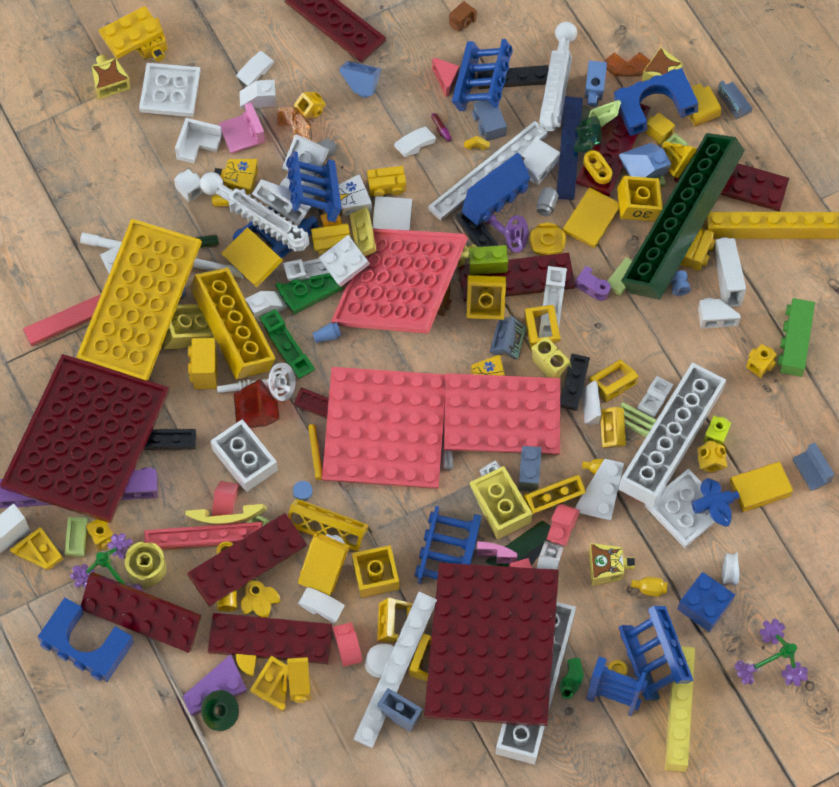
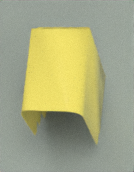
M547 336L532 347V360L547 378H560L568 365L571 367L570 360ZM545 348L549 350L547 354L540 353ZM554 356L560 363L562 361L563 365L554 367L550 360Z

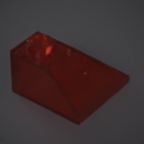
M257 380L233 393L236 423L243 419L249 428L268 426L279 420L278 402L262 380Z

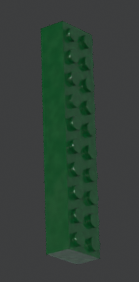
M711 133L705 134L621 280L630 294L661 299L745 151L736 137Z

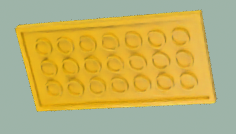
M131 218L76 358L143 380H149L202 241Z

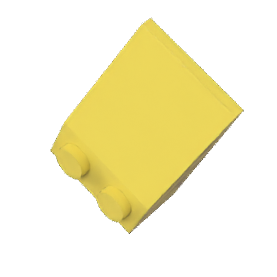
M198 304L177 305L163 341L164 349H182L192 345V338H215Z
M504 466L469 483L482 513L497 540L532 523V512Z

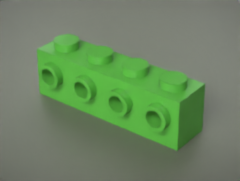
M793 298L791 305L787 304L785 315L788 316V321H784L782 330L786 334L785 338L782 337L780 349H783V352L779 354L777 365L780 366L779 373L802 377L806 365L815 302Z

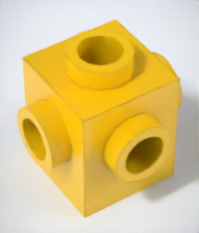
M302 92L293 106L304 118H317L322 114L326 103L317 92Z
M761 343L758 348L754 347L749 353L748 357L750 358L746 368L762 378L767 371L771 372L775 367L777 354L771 347Z
M708 441L697 448L698 462L701 470L714 473L727 468L726 450L723 445L715 441Z

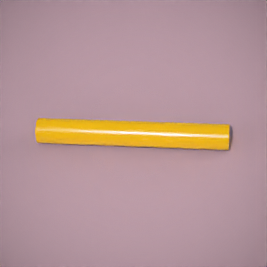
M310 424L308 425L315 479L322 480V466L316 425Z

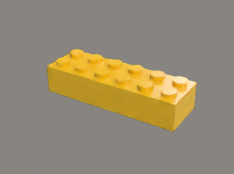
M229 267L196 274L190 285V290L236 380L269 372L276 358Z

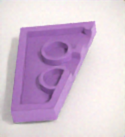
M231 654L183 695L184 702L191 716L201 712L203 700L209 693L215 690L228 691L234 697L247 692Z

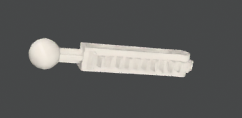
M567 21L560 23L555 29V37L559 41L558 50L552 51L540 114V126L545 128L546 131H554L556 127L561 125L572 56L568 49L569 44L577 37V28L574 24Z
M207 172L201 177L200 188L208 195L218 194L229 201L231 213L235 211L236 215L241 214L243 219L247 218L248 222L252 221L254 226L258 225L259 229H264L266 234L270 233L271 237L275 236L277 241L281 240L282 244H287L289 249L301 251L305 250L307 245H309L308 233L303 228L299 229L296 224L292 225V221H286V217L282 218L279 213L275 214L273 209L269 210L267 205L263 206L262 202L258 203L256 198L252 199L250 194L246 195L244 189L238 190L236 188L232 191L223 185L222 178L215 172Z

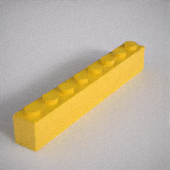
M710 212L705 220V229L715 233L713 239L724 237L729 239H839V212Z

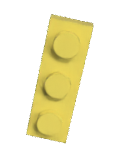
M364 207L351 213L350 220L354 242L362 254L367 256L377 250L370 213Z

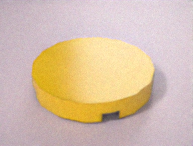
M540 223L530 233V248L539 256L560 254L566 244L565 232L554 223Z

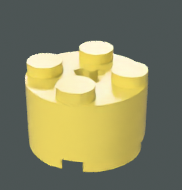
M138 542L128 549L125 557V568L128 577L134 584L138 583L142 588H148L156 585L164 578L167 572L166 561L163 551L158 545L151 542Z

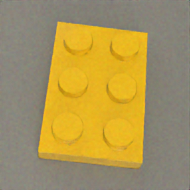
M146 6L98 30L116 59L164 35L163 30Z

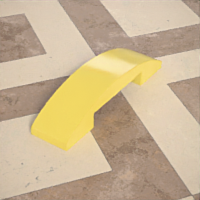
M264 504L243 506L244 514L209 517L208 510L200 509L185 511V515L207 524H237L261 515L267 510V506Z

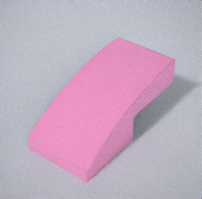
M477 541V556H496V564H510L517 561V553L511 549L494 543Z

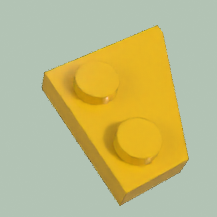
M664 142L661 146L671 162L669 172L673 177L679 178L697 148L671 142Z
M41 527L10 549L13 554L45 570H50L64 559Z
M271 656L251 687L250 692L283 711L285 709L288 665Z

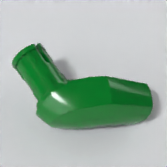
M580 658L567 660L568 673L559 684L560 694H562L561 696L564 699L572 698L583 680L584 673Z

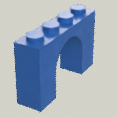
M682 68L670 70L666 74L656 75L649 80L639 81L632 86L623 87L614 92V101H621L619 113L630 136L647 131V120L640 104L649 95L663 94L671 98L681 118L698 112V101Z
M64 597L37 636L41 643L40 646L49 652L51 650L55 651L57 656L64 661H72L77 669L91 672L90 675L96 680L108 682L133 645L132 636L115 626L98 649L92 652L75 650L70 645L69 638L84 612L81 606Z

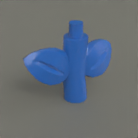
M707 478L700 485V491L704 497L692 501V509L695 514L709 509L710 516L716 523L729 527L732 518L729 504H733V500L740 498L738 491L731 493L729 490L721 492V485L717 481Z

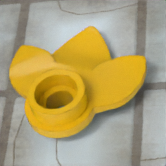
M251 581L245 588L246 595L241 600V609L244 614L254 611L258 616L268 618L271 604L280 603V596L274 588L264 587L260 581ZM253 587H257L259 589L258 594H254L252 592Z

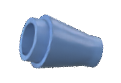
M330 322L312 333L316 343L338 340V337L342 336L337 322Z

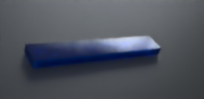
M565 96L556 191L559 195L558 199L574 200L583 104V98Z

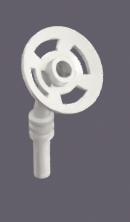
M277 363L271 369L269 379L254 381L247 379V382L243 380V382L239 381L238 383L217 386V392L225 393L238 390L242 392L243 390L247 391V389L251 391V388L269 386L270 392L276 400L286 401L294 393L296 385L295 374L288 364ZM286 374L288 375L289 386L286 385V384H287V380H286V378H285V375H286ZM285 392L283 396H278V393Z

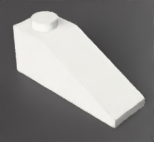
M262 179L252 195L297 225L301 223L311 206L301 204L297 212L293 211L292 203H290L291 191L288 188Z

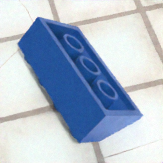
M518 152L467 190L462 213L477 226L483 221L487 222L492 214L500 212L504 205L512 203L516 196L527 191L530 176Z

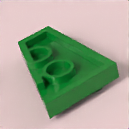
M330 273L311 276L310 279L299 281V279L292 280L291 283L275 284V288L293 315L343 290L342 286L340 287Z

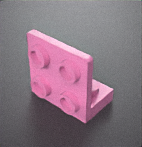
M252 102L244 104L245 112H243V115L219 123L222 135L231 154L265 143L264 130Z

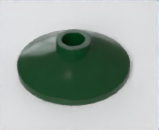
M215 690L209 693L203 700L201 716L206 726L210 729L225 731L231 728L238 718V703L235 697L228 691ZM216 707H217L218 710H219L217 714L215 713V708H216Z

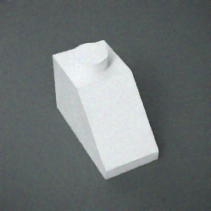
M275 80L255 81L239 91L240 109H245L244 104L252 102L254 108L276 107Z
M260 291L245 298L257 323L260 322L259 317L275 308L278 312L288 308L277 291Z
M705 298L700 300L698 312L701 329L737 327L739 325L740 314L720 299Z
M545 541L537 568L558 570L564 546Z

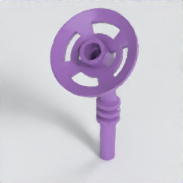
M492 214L487 224L492 225L506 237L507 245L512 252H521L528 241V225L526 220L520 215H515L511 217L507 227H505ZM517 220L518 223L512 224V221ZM512 243H516L517 247H512Z

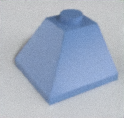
M346 61L339 71L354 93H358L360 97L368 98L375 93L382 69Z
M653 143L619 154V158L629 176L658 178L667 175L671 166V162L664 149Z

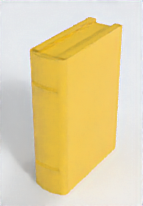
M780 461L730 477V485L733 491H738L740 498L737 500L742 512L792 496L793 489Z
M319 532L314 533L309 543L303 567L300 570L298 584L330 596L331 593H334L350 546Z

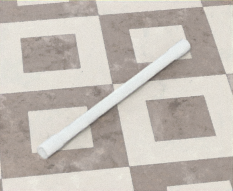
M84 232L80 238V243L109 249H113L122 243ZM197 258L192 266L208 271L229 267L233 277L243 279L244 276L233 265H224Z

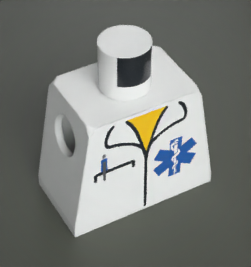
M360 174L339 184L342 207L340 212L343 217H349L351 213L364 207L369 210V213L372 212V202Z

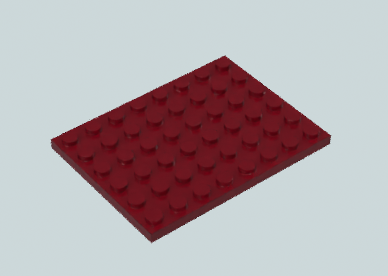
M62 354L2 479L1 489L111 524L169 394V387Z
M439 563L436 589L437 602L435 603L424 718L548 726L559 570Z

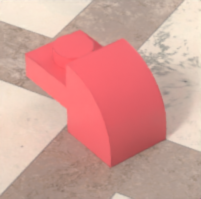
M559 504L551 520L553 522L546 540L567 546L580 510Z
M352 622L334 626L333 633L342 666L361 663L360 647Z

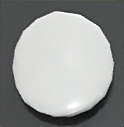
M738 552L735 554L726 553L722 569V585L732 583L736 586L739 583L740 577Z
M379 644L370 648L365 659V668L371 676L381 677L394 648L393 645Z

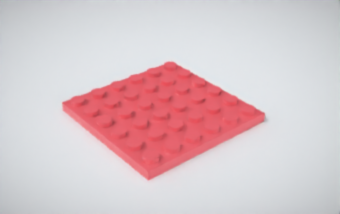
M372 228L377 251L365 256L370 264L348 281L331 322H337L338 326L429 334L468 237L462 233Z
M331 367L322 481L439 489L445 406V374Z

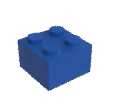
M702 572L680 600L677 610L710 633L732 604L735 594Z

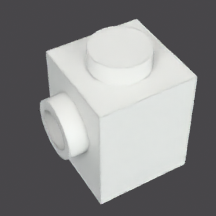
M189 169L179 173L174 179L176 189L189 203L204 193L200 188V177L196 173L193 174Z

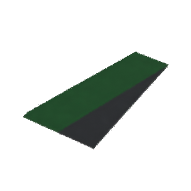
M542 520L505 547L517 553V561L529 558L532 566L539 557L544 542L548 541L546 539L551 526ZM491 556L485 561L490 566L509 567V564H496V556Z

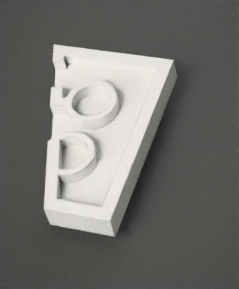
M604 459L585 490L586 493L582 495L575 507L580 510L579 514L611 521L624 463Z

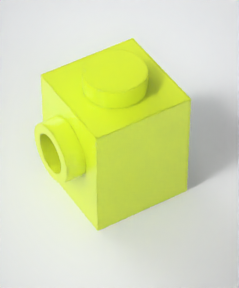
M713 416L703 443L715 441L723 445L731 422L724 417Z

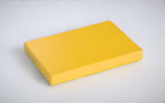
M589 187L563 227V231L565 234L595 249L620 210L619 202Z
M248 227L221 253L256 287L283 261Z

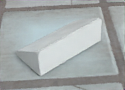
M593 381L583 388L581 394L584 421L587 425L599 424L601 419L598 385L596 381Z

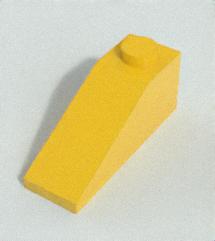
M308 658L287 659L290 699L295 701V703H305L307 700H311Z

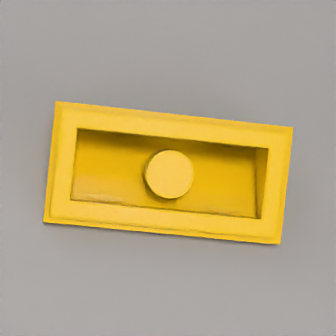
M619 407L602 409L600 419L602 448L626 446L624 409Z

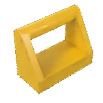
M554 305L525 309L524 318L530 350L543 339L537 336L534 318L546 313L549 315L552 336L548 338L553 343L561 341Z
M619 359L589 377L590 383L593 381L597 382L598 393L607 403L635 386L639 376L630 366ZM619 368L626 375L607 387L599 382V380Z
M387 598L379 603L377 641L396 643L399 635L394 634L395 609H407V619L413 603Z
M423 633L409 669V676L427 682L428 673L420 670L428 646H431L432 636Z

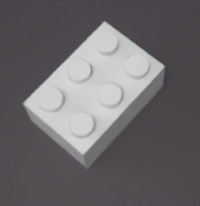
M243 419L211 440L213 452L246 493L278 471L277 461Z

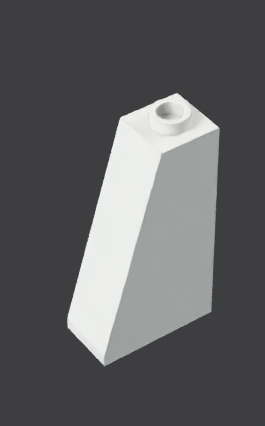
M724 237L716 239L714 254L721 301L729 307H741L746 292V285L735 238L729 239Z
M12 504L0 514V553L31 533L25 517L15 504Z

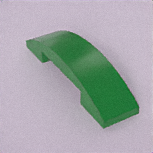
M276 308L259 317L275 348L285 363L292 368L298 379L315 371L307 355L303 354L286 328L285 322Z

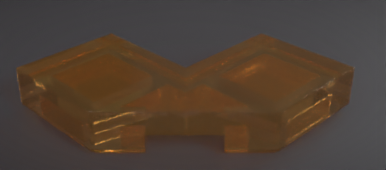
M614 52L604 62H607L606 70L615 77H640L651 60L639 52L629 62H626Z
M296 107L277 108L278 126H293V139L298 134L312 141V124Z

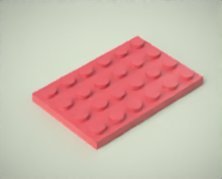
M445 374L444 450L521 453L522 446L542 447L541 454H560V378Z

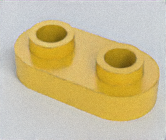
M589 151L585 154L584 166L594 180L599 184L608 183L612 178V169L602 155L597 151Z

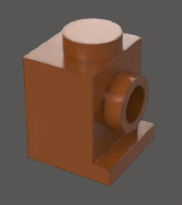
M465 1L449 13L450 26L459 32L464 27L467 28L471 22L475 23L477 19V10Z

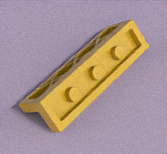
M297 498L291 503L288 512L290 520H292L293 513L299 514L304 522L300 524L292 522L297 530L310 535L317 532L323 535H330L327 529L331 527L337 528L340 533L339 537L343 539L346 545L350 546L349 549L357 552L360 550L363 536L367 533L369 527L366 523ZM313 520L318 521L322 529H312L309 522ZM353 534L358 536L356 545L349 543L346 535Z

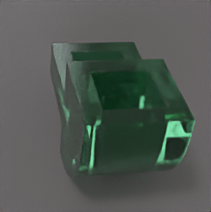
M597 116L580 119L576 128L578 138L573 146L576 153L588 152L593 149L594 145L600 144L602 140V129Z

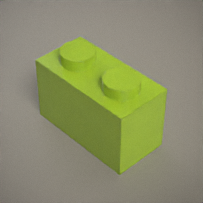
M507 246L469 248L470 275L506 273L508 269Z

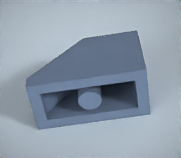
M387 688L377 704L394 723L409 732L413 731L422 716L423 709L389 688Z

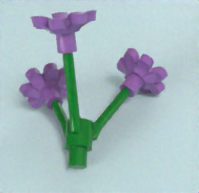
M120 533L119 536L113 534L111 537L112 542L110 541L107 545L111 550L105 553L98 552L95 562L89 568L86 564L74 566L70 577L73 580L76 579L75 587L79 588L83 584L85 588L89 574L91 572L95 573L94 568L97 565L107 567L118 582L129 586L110 565L111 560L109 556L111 554L113 556L118 555L120 559H124L130 548L129 546L132 545V540L130 538L125 540L126 535L124 533ZM138 583L130 586L144 592L141 589L142 586Z
M773 619L771 624L768 620L764 621L763 626L765 629H760L759 632L760 635L764 636L762 640L766 643L771 641L772 644H777L779 641L783 647L780 648L779 653L757 664L749 665V663L745 664L743 660L737 661L735 669L738 671V676L740 678L743 677L742 683L744 685L748 683L751 685L754 683L753 673L758 671V668L779 657L790 658L791 664L786 665V670L782 671V677L786 678V685H791L794 682L795 686H800V680H808L806 675L808 670L806 667H801L800 662H795L794 656L797 645L787 643L783 639L785 634L782 631L785 629L783 623H779L778 619Z

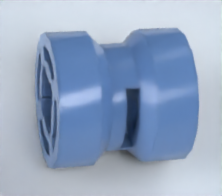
M676 271L670 282L673 284L672 293L675 296H682L691 291L690 284L687 282L688 275L686 271Z

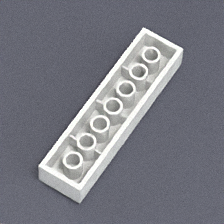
M692 362L623 474L618 490L652 508L654 507L723 392L726 379Z
M557 602L549 710L576 610L575 606ZM502 724L495 754L535 765L545 726Z

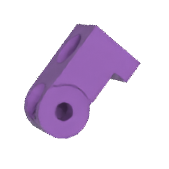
M585 266L576 279L575 287L596 300H606L611 290L610 283L592 275V269Z

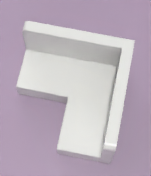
M186 118L175 146L177 160L194 163L199 149L217 153L222 140L221 126Z

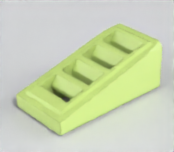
M617 100L590 110L587 120L588 126L593 131H596L618 115L621 101Z

